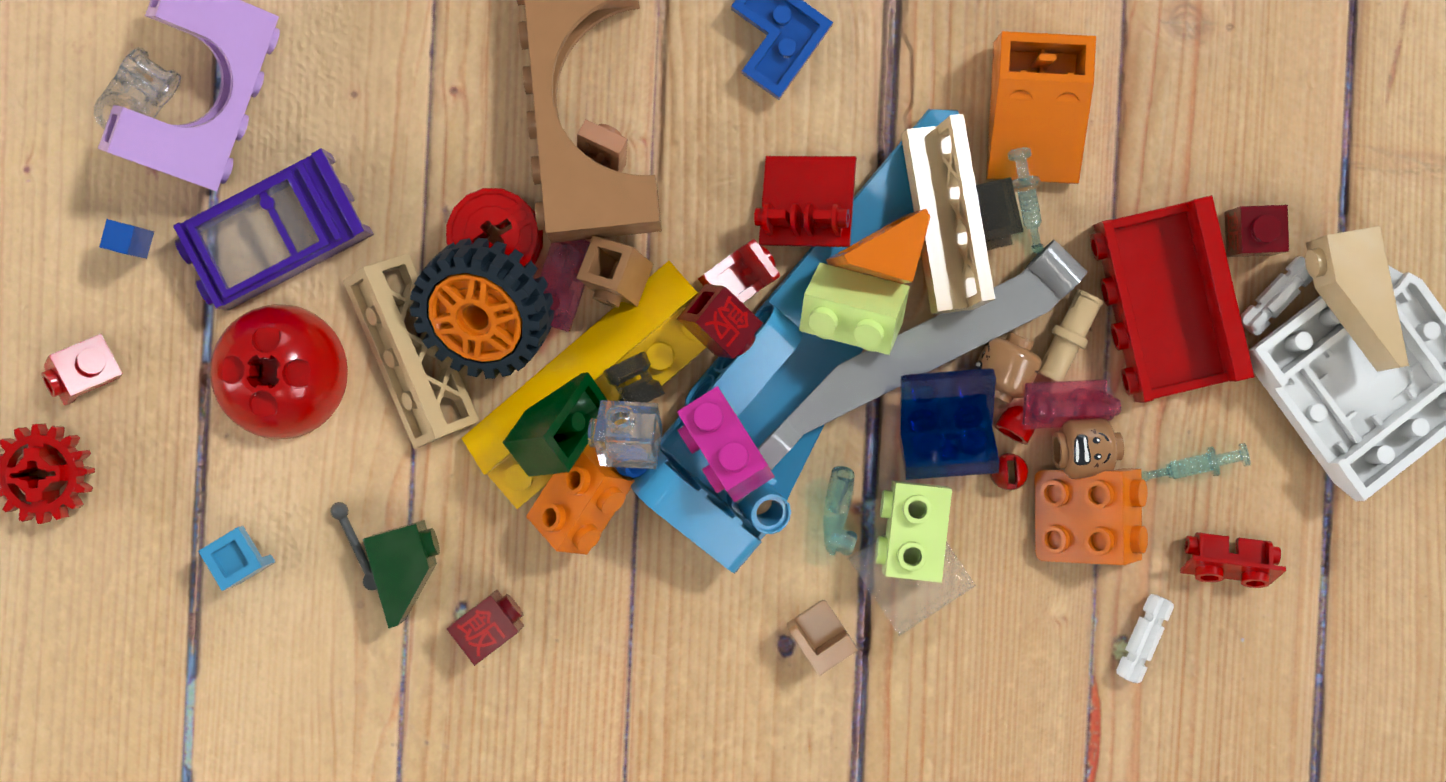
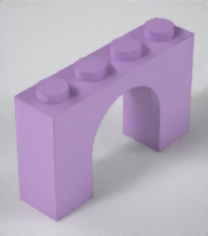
M150 0L145 14L146 17L198 38L212 51L221 72V87L218 98L213 107L204 116L193 122L180 125L167 124L125 107L113 105L98 149L217 192L219 184H225L231 174L233 158L229 156L235 140L240 141L247 129L249 116L245 114L250 97L255 98L262 87L264 72L260 71L265 55H270L278 42L280 30L276 28L279 16L241 0Z

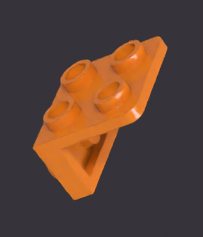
M1122 468L1114 471H1104L1093 477L1080 479L1069 478L1064 470L1046 469L1040 470L1035 474V554L1040 561L1127 565L1142 560V553L1146 552L1148 545V532L1146 527L1142 526V507L1146 505L1148 490L1146 481L1142 479L1141 469Z

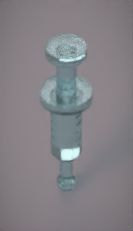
M1027 147L1017 148L1007 153L1008 159L1015 161L1018 179L1010 182L1011 191L1018 193L1023 224L1027 229H1030L1033 243L1031 246L1032 251L1038 254L1043 251V244L1040 242L1038 232L1042 219L1036 188L1041 185L1040 177L1029 175L1026 158L1032 155L1031 149Z
M1241 443L1239 444V450L1216 455L1214 447L1211 446L1207 447V453L1201 456L1197 455L1195 457L1179 459L1178 461H1170L1166 465L1167 468L1149 472L1145 470L1141 473L1142 479L1146 482L1149 479L1167 475L1169 478L1178 479L1210 471L1215 477L1220 475L1219 466L1242 461L1244 466H1249L1251 462L1246 444Z

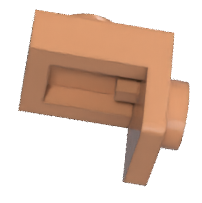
M585 119L577 133V148L595 162L618 172L623 171L626 166L628 139L610 125H597Z

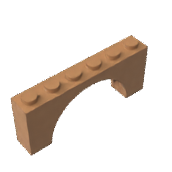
M517 0L518 6L525 5L526 21L518 23L520 44L522 50L529 49L530 66H523L524 88L526 94H533L534 111H527V126L530 139H537L539 156L531 157V170L534 185L541 184L543 197L542 202H535L538 230H546L551 243L592 239L593 235L604 238L661 232L659 195L655 175H633L618 172L586 156L575 146L562 128L557 108V90L560 74L569 53L576 43L590 29L603 20L622 12L640 9L639 0Z

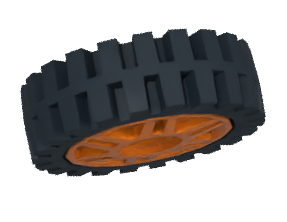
M470 238L462 239L456 245L453 242L439 252L427 264L414 283L415 287L412 289L410 300L414 302L410 306L411 316L418 317L413 324L416 332H427L422 340L427 349L434 345L439 348L434 356L441 362L448 356L453 359L450 368L458 372L466 365L468 366L467 375L478 377L484 371L485 379H495L499 373H501L502 377L511 375L515 370H521L535 356L551 330L554 310L550 309L554 301L552 293H544L548 286L544 276L536 279L533 278L538 268L532 261L523 266L519 262L524 254L516 249L510 255L505 254L507 244L496 241L489 248V241L486 238H478L473 244Z

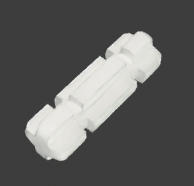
M1296 257L1285 268L1288 272L1286 274L1280 273L1255 299L1258 304L1256 306L1250 305L1240 315L1242 325L1247 331L1256 336L1260 335L1271 324L1268 320L1271 317L1277 318L1301 293L1298 288L1300 286L1306 287L1313 280V277L1309 275L1306 269L1304 257Z
M1155 594L1148 596L1143 610L1146 612L1144 618L1139 617L1125 650L1128 651L1127 657L1122 656L1116 669L1117 674L1133 683H1140L1148 668L1144 664L1146 660L1151 661L1165 629L1161 625L1164 620H1169L1173 611L1174 604L1171 601Z

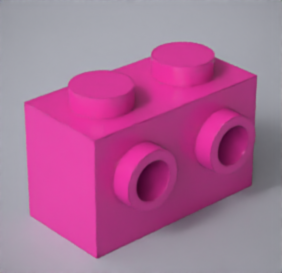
M718 386L677 411L685 424L677 429L692 454L698 450L702 451L709 463L702 471L716 493L725 489L732 500L736 502L775 477Z

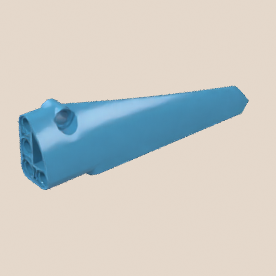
M928 109L913 128L938 126L950 115H958L959 111ZM902 141L854 196L850 246L898 218L914 212ZM811 247L754 314L763 324L754 334L756 339L750 349L735 359L718 356L689 391L685 399V406L718 386L758 448L837 365L861 354L863 351L861 347L831 339H822L816 335L799 331L804 293L819 263L828 265L826 259L847 247ZM678 416L649 450L650 465L643 475L633 478L634 483L630 487L654 512L735 574L762 543L761 539L766 534L780 532L788 524L791 516L790 504L787 502L788 497L824 425L804 434L771 470L775 477L749 493L737 504L724 490L719 493L715 492L702 471L704 467L709 465L701 450L692 454L677 429L685 425L680 416ZM772 500L771 506L765 513L757 514L760 504L764 501Z

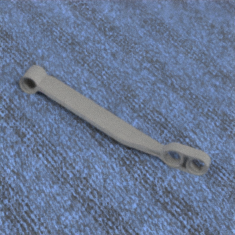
M1052 240L1033 258L1020 275L994 287L995 300L975 310L939 314L899 334L890 355L876 351H865L837 365L758 447L759 452L772 470L804 434L1049 312L1062 298L1074 289L1088 271L1058 242ZM744 496L743 498H741V499H739L738 501H736V503L738 504V503H739L740 501H742L746 496Z

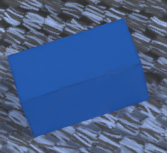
M106 219L99 247L147 259L154 231Z

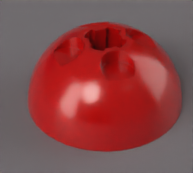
M285 304L255 308L233 321L217 341L210 366L212 389L224 413L235 424L249 433L271 439L296 438L310 433L324 424L338 408L345 393L348 377L345 351L333 329L316 314L301 307ZM260 365H263V368H262V376H263V377L260 378V373H259Z

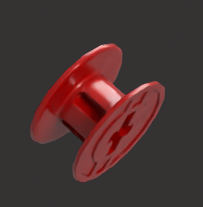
M482 188L467 194L453 208L446 224L447 246L453 242L456 245L460 240L470 238L473 244L478 238L490 237L487 229L491 226L501 230L511 224L512 228L500 235L504 240L503 243L507 244L505 254L510 255L516 249L524 254L519 262L520 264L525 266L532 261L535 265L543 248V230H538L535 211L518 195L502 188ZM489 242V248H491L494 244Z

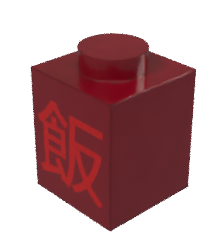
M1288 205L1240 206L1225 211L1226 256H1273L1289 252Z
M705 284L677 318L715 356L735 359L750 349L756 339L754 334L763 324L726 286Z
M496 590L447 628V631L475 666L524 627L520 620L524 615L518 604L509 594L502 597L499 591Z

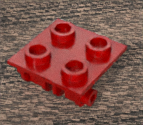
M766 156L762 207L756 208L754 213L755 226H760L759 245L850 247L857 157Z

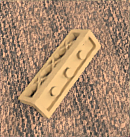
M950 115L938 126L906 129L901 133L913 209L916 212L926 208L931 216L921 251L931 315L975 310L995 300L964 115Z
M408 253L362 267L343 280V283L412 446L416 449L443 436L480 422L460 373L450 368L453 359L447 356L441 362L434 356L439 349L436 345L427 349L422 342L427 332H422L419 338L407 331L404 318L406 312H410V306L414 302L410 300L412 289L415 287L414 283L418 278L417 271ZM399 268L406 285L403 296L389 288L383 274L384 272ZM425 353L438 360L441 367L438 380L426 375L423 369L422 361ZM443 395L455 401L462 419L450 424L446 423L440 409Z

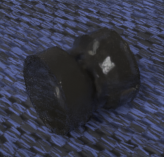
M645 351L603 371L608 383L615 386L619 393L617 402L623 414L665 394L660 381L653 379L650 374L651 363ZM639 375L642 379L626 386L625 382Z

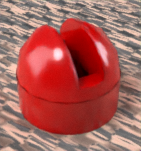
M1013 406L1004 411L997 421L995 428L1008 438L1027 445L1035 431L1036 420L1034 414L1024 406Z
M1011 453L1001 454L993 460L990 466V477L998 487L1004 490H1016L1026 482L1028 466L1018 455ZM1007 461H1014L1015 483L1008 484Z

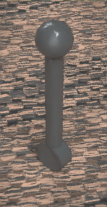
M336 502L331 507V515L339 520L365 574L363 578L365 588L376 590L377 587L370 563L347 517L348 507L343 502Z

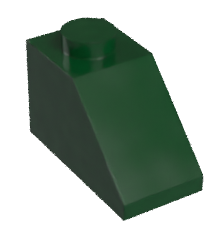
M588 372L581 373L525 410L502 443L528 477L569 472L612 409V405Z
M425 520L373 534L363 539L388 628L398 626L407 619L437 564L435 556L440 554L439 542L434 529H427Z

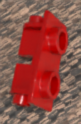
M1196 532L1195 536H1187L1185 539V554H1192V557L1181 567L1180 573L1195 575V579L1198 581L1220 582L1224 579L1241 581V585L1245 587L1264 588L1286 572L1285 566H1277L1281 559L1280 547L1273 546L1271 541L1237 538L1236 553H1229V536Z

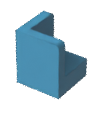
M244 526L233 529L198 551L222 591L241 584L276 562L271 554L264 557L261 556Z

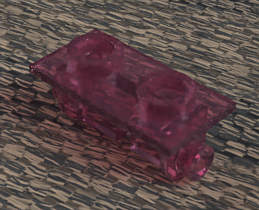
M576 240L551 243L540 277L544 276L548 283L544 293H552L554 302L550 309L554 310V319L551 323L553 328L569 333L571 331L585 287L576 278L590 241Z
M1105 379L1025 383L1022 428L1062 427L1070 419L1100 417L1110 421L1114 416L1120 414L1121 403L1118 398L1106 392L1107 380Z

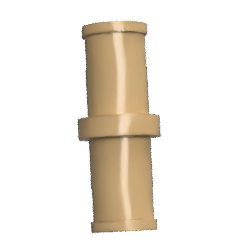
M1077 289L1076 295L1061 325H1055L1051 332L1055 336L1042 360V365L1038 372L1060 384H1063L1064 378L1079 348L1085 349L1088 343L1085 337L1100 307L1104 304L1103 300Z

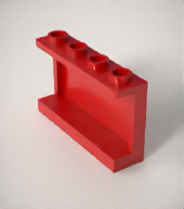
M1212 195L1122 218L1101 221L1093 225L1095 233L1090 235L1091 249L1095 260L1102 261L1105 278L1100 281L1101 292L1107 306L1112 305L1116 323L1111 324L1112 339L1115 348L1118 351L1123 350L1126 368L1121 370L1122 382L1127 395H1133L1134 402L1146 403L1164 396L1228 381L1237 382L1255 377Z

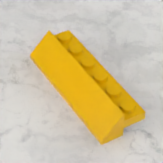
M667 261L648 278L638 307L621 302L619 308L614 307L461 438L482 473L490 477L516 509H519L544 488L553 475L528 477L502 443L525 410L581 373L588 372L612 405V409L587 444L593 446L598 442V437L604 428L608 425L615 427L616 424L623 421L707 348L677 320L698 292L670 261Z

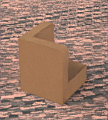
M826 600L819 601L787 623L790 634L819 676L858 651L854 641Z

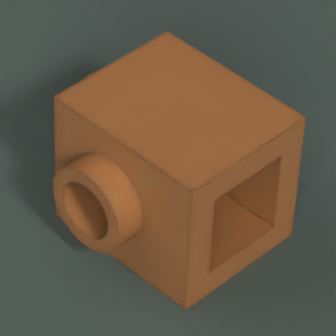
M593 235L576 279L595 292L593 299L600 303L619 308L620 303L624 302L638 307L654 264L634 247Z

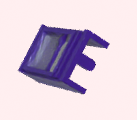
M320 148L305 159L196 216L173 225L179 239L175 240L176 248L183 260L189 265L193 264L200 277V280L196 281V285L207 304H214L217 309L231 310L374 235L369 226L361 223L352 205V202L355 200L347 185L340 182L331 165L336 162L331 153Z

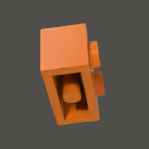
M587 445L569 472L552 475L526 517L556 551L587 555L600 540L601 533L614 513L623 505L625 497L631 489L630 486L634 483V479L619 474L615 468V461L602 448Z

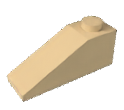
M1380 226L1325 235L1306 242L1305 265L1309 275L1313 277L1315 289L1375 370L1378 372L1409 366Z

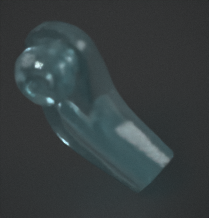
M836 466L832 469L824 507L823 529L825 548L829 554L834 556L836 551L846 556L851 555L858 538L855 532L844 530L853 502L855 478L853 470L845 466Z

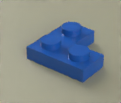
M735 0L731 6L732 11L767 35L743 68L742 74L777 100H780L831 29L833 22L803 0Z

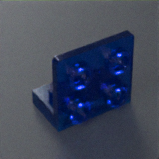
M994 369L901 376L899 441L906 480L999 473L1000 460L992 427L996 385Z

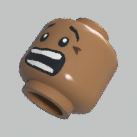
M1010 331L1006 339L997 337L987 342L973 370L975 378L980 381L977 388L1008 403L1012 402L1013 397H1025L1029 393L1042 365L1041 358L1031 352L1034 342Z
M1104 418L1067 420L1062 424L1060 431L1055 432L1052 437V457L1055 467L1063 469L1064 473L1071 479L1093 477L1104 471H1114L1116 461L1122 460L1124 457L1123 437L1120 432L1114 433L1110 422Z

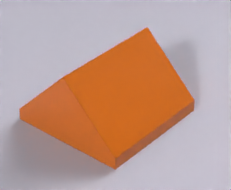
M926 208L904 215L831 256L826 261L831 266L901 284L911 283L914 280L931 216Z

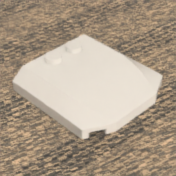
M1390 266L1389 271L1409 366L1377 372L1321 296L1317 297L1249 349L1253 372L1333 483L1355 501L1367 500L1446 437V312L1422 279L1409 272L1403 274Z

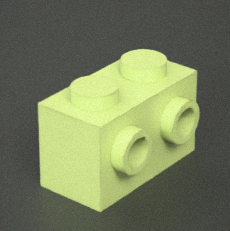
M819 263L804 293L799 331L816 335L822 339H831L861 347L867 351H876L890 355L903 323L910 286Z
M892 480L891 491L883 490L880 517L888 519L886 537L878 536L875 564H882V573L886 577L942 583L952 496L951 488Z

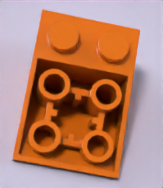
M1002 31L993 42L986 179L1079 184L1094 86L1096 36Z

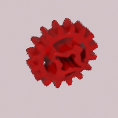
M46 423L32 424L31 431L27 427L15 429L14 436L16 440L12 438L0 440V445L5 450L4 454H0V497L5 496L8 499L2 510L12 512L20 509L19 521H30L35 517L37 524L51 522L52 516L56 520L69 517L67 507L77 509L84 505L78 494L92 492L93 487L84 482V477L95 473V468L84 466L83 460L88 458L91 452L90 450L78 451L75 448L80 440L78 435H69L63 438L65 431L63 426H52L48 430ZM58 451L63 455L65 460L58 455ZM23 453V458L16 465L18 458ZM45 469L46 472L54 471L56 474L43 478L38 477V475H29L28 472ZM68 481L65 490L60 495V488Z

